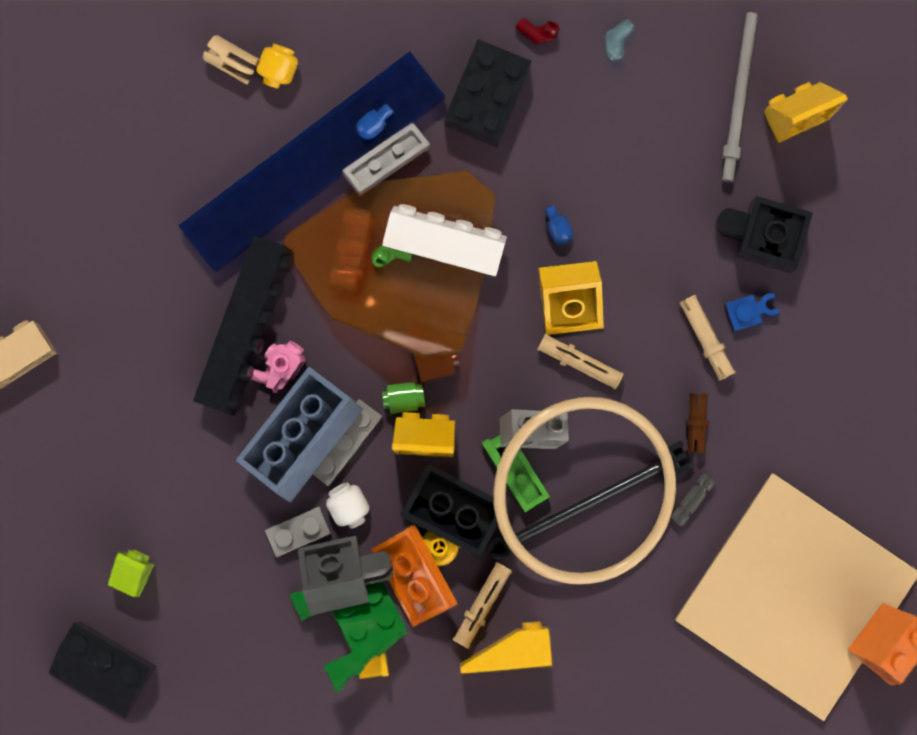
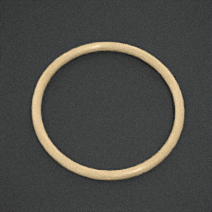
M582 397L565 400L547 407L534 415L515 433L508 443L495 476L493 491L495 516L501 534L510 550L523 564L545 578L567 584L582 585L603 582L627 572L640 563L654 549L664 534L672 515L676 495V476L673 460L661 434L646 417L635 409L606 398ZM599 409L613 412L630 420L651 440L663 469V503L652 531L631 555L613 566L602 570L583 573L562 571L552 568L533 557L519 542L507 515L506 482L510 467L518 450L525 440L542 424L570 411Z

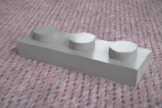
M412 122L342 170V174L358 195L361 196L430 148V143Z
M358 399L356 403L363 410L313 473L314 476L327 486L331 485L382 419L379 413L361 399Z

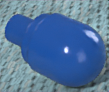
M385 104L377 112L374 109L371 112L368 111L357 123L356 129L358 134L364 139L376 137L385 129L384 127L387 125L385 120L394 113L392 109Z
M555 205L544 209L549 219V222L546 223V229L551 240L558 245L569 243L573 237V230L568 219L564 215H559Z

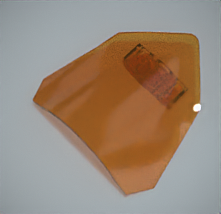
M467 170L380 182L361 196L356 191L350 193L286 235L284 245L295 252L293 255L295 265L333 320L424 358L462 352L474 318L484 273L413 254L411 262L396 258L380 268L372 264L371 256L373 251L383 244L390 212L394 206L399 207L400 204L410 205L416 208V212L423 214L436 212L444 215L445 220L453 222L465 220L471 222L473 227L484 230L486 227L492 228L496 194Z

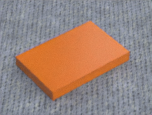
M415 525L371 549L373 553L384 551L389 554L394 574L388 582L413 627L458 604Z

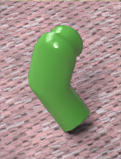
M381 245L373 251L371 261L374 266L381 268L396 258L411 262L413 254Z

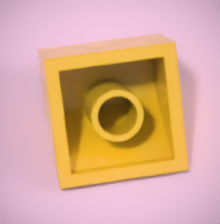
M597 261L539 268L540 295L546 334L551 335L604 328L602 281Z

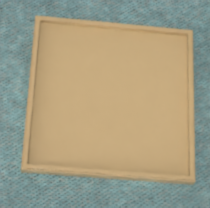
M771 473L674 620L824 721L862 664L858 658L848 651V648L882 603L894 608L899 607L917 579V570Z

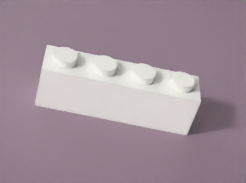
M400 204L399 207L394 206L390 212L382 246L496 276L507 236L501 235L502 232L494 228L478 229L473 227L471 222L465 220L453 222L445 220V216L436 212L423 214L416 212V208L413 206Z

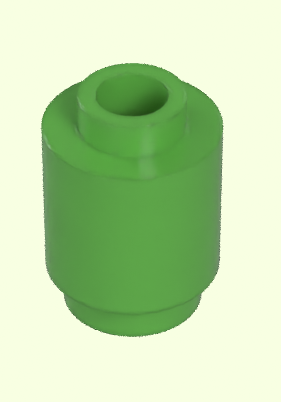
M415 382L387 385V391L382 392L384 409L390 408V414L418 411V408L425 407L422 384H415Z

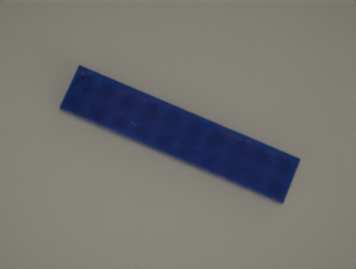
M409 51L178 226L214 273H216L249 248L253 236L261 238L343 177V169L412 122L417 121L445 99V95ZM387 104L394 113L385 120L387 124L384 127L385 129L372 139L362 138L356 129L358 121L368 111L371 112L374 109L377 112Z

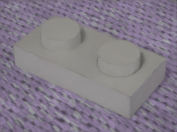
M320 507L265 530L276 558L331 534Z

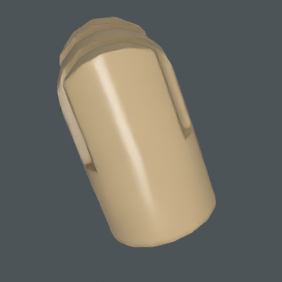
M218 35L213 36L207 44L210 48L209 52L205 50L203 52V60L248 85L250 77L246 74L253 75L256 68L252 64L258 65L260 59Z

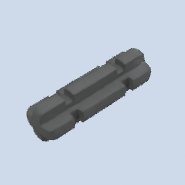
M702 474L696 481L697 485L693 486L680 502V507L673 511L671 519L679 526H683L690 518L688 515L694 513L707 496L705 493L707 491L710 492L716 482L709 475Z

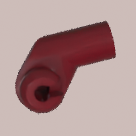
M523 17L515 29L532 43L540 44L555 40L558 36L559 25L554 21H548L545 25L535 26Z

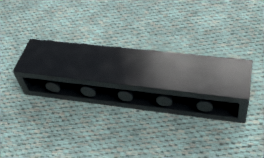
M253 236L193 402L234 417L236 411L241 408L244 400V389L254 373L253 365L256 356L261 353L264 346L263 337L267 327L272 324L274 319V307L277 300L283 294L285 277L294 264L293 255L295 252L287 246Z

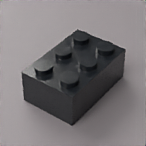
M477 39L444 118V126L498 148L529 74L532 61Z

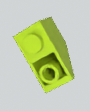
M129 549L128 552H118L108 585L134 598L140 597L155 564L148 562L150 556L135 549L133 551Z

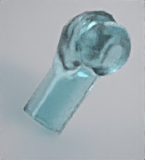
M628 19L623 20L606 34L605 52L612 60H618L624 56L623 39L635 30L633 24Z

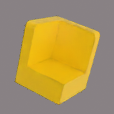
M386 651L380 657L376 656L364 666L365 670L359 674L360 679L389 676Z

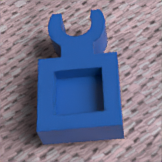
M766 294L757 303L754 295L725 303L724 307L732 331L735 332L761 324L760 315L762 314L767 317L778 314L780 312L779 308L769 310L766 307L767 300L775 298V294Z

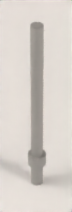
M753 12L746 13L727 145L724 146L722 158L725 159L722 181L724 182L734 181L736 161L740 160L741 147H739L758 17V14Z

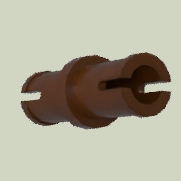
M689 393V420L686 419V425H689L687 452L696 451L697 440V452L706 453V426H709V421L707 420L708 394H700L698 406V394Z

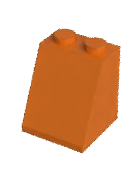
M882 603L848 648V651L889 685L902 684L917 663V617Z

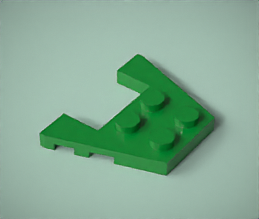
M383 582L366 585L369 603L331 611L351 651L350 654L324 665L325 672L335 693L345 687V683L354 675L358 676L365 670L364 666L376 656L380 657L407 633L406 626ZM303 591L289 594L301 621L314 616L309 613Z

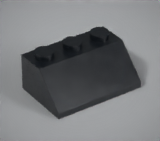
M430 463L426 466L400 515L478 558L481 557L498 525L495 516L494 497Z
M79 621L72 624L59 646L49 674L126 718L156 665Z

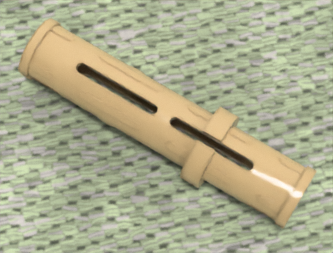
M693 295L685 299L686 301H681L679 304L705 351L702 354L705 359H709L718 380L721 381L735 374L736 371L724 352L726 347L724 343L720 344L697 296Z
M545 333L537 349L538 351L559 360L560 364L564 367L567 364L616 390L624 375L623 372H619L574 349V345L569 344L568 346Z
M498 562L495 563L469 611H465L464 616L466 617L452 640L469 649L481 626L484 627L486 624L484 619L509 575L512 573L510 569Z

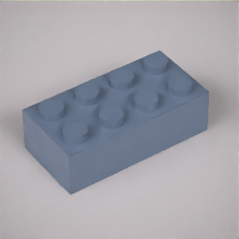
M308 367L235 461L276 494L291 503L363 408L312 368Z

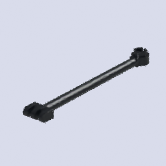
M681 440L668 446L675 468V476L694 467L692 461L682 466L679 463L680 460L689 456L687 451L677 456L674 453V450L684 446ZM661 461L515 534L522 544L663 473ZM495 537L491 539L488 544V551L494 550L496 543H502L504 545V552L502 554L494 552L490 556L496 560L507 558L511 550L504 538Z

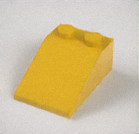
M808 82L794 89L795 94L785 97L784 94H781L769 100V105L763 113L779 143L830 120L848 98L846 94L822 82L811 85Z
M403 412L402 418L396 417L392 450L394 454L453 457L455 421L449 420L450 415L432 414V419H420V413Z
M540 621L522 623L523 628L513 630L461 662V673L552 666L549 629L546 626L542 627Z

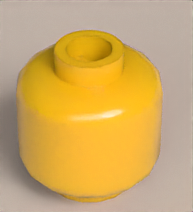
M273 43L272 47H265L256 70L260 76L264 77L262 83L277 89L280 84H290L298 65V59L294 56L295 51Z
M429 531L423 536V540L437 566L447 565L454 560L458 553V546ZM439 541H442L445 544V547L440 546ZM437 542L438 547L434 550L433 546ZM439 549H443V550H444V551L441 552V553H437V551H438Z

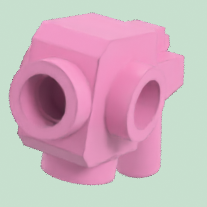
M293 341L281 345L272 344L264 355V358L267 359L266 364L269 367L265 372L254 369L251 380L265 384L266 387L272 389L273 393H278L280 389H285L289 381L295 379L306 362L305 356L302 355L304 349Z

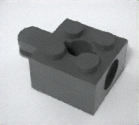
M356 536L298 548L303 592L310 615L369 603L366 585L390 580L394 574L389 554L382 551L361 556Z

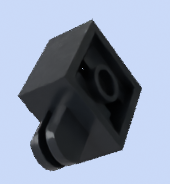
M756 196L750 203L748 213L733 208H726L718 215L715 226L719 234L740 240L735 257L792 273L798 268L813 212Z

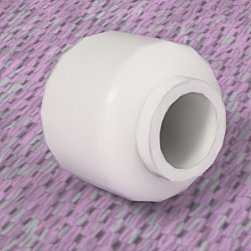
M347 482L335 487L328 493L329 498L326 501V507L338 526L348 525L352 529L365 522L364 516L369 512L370 506L360 487L350 485Z

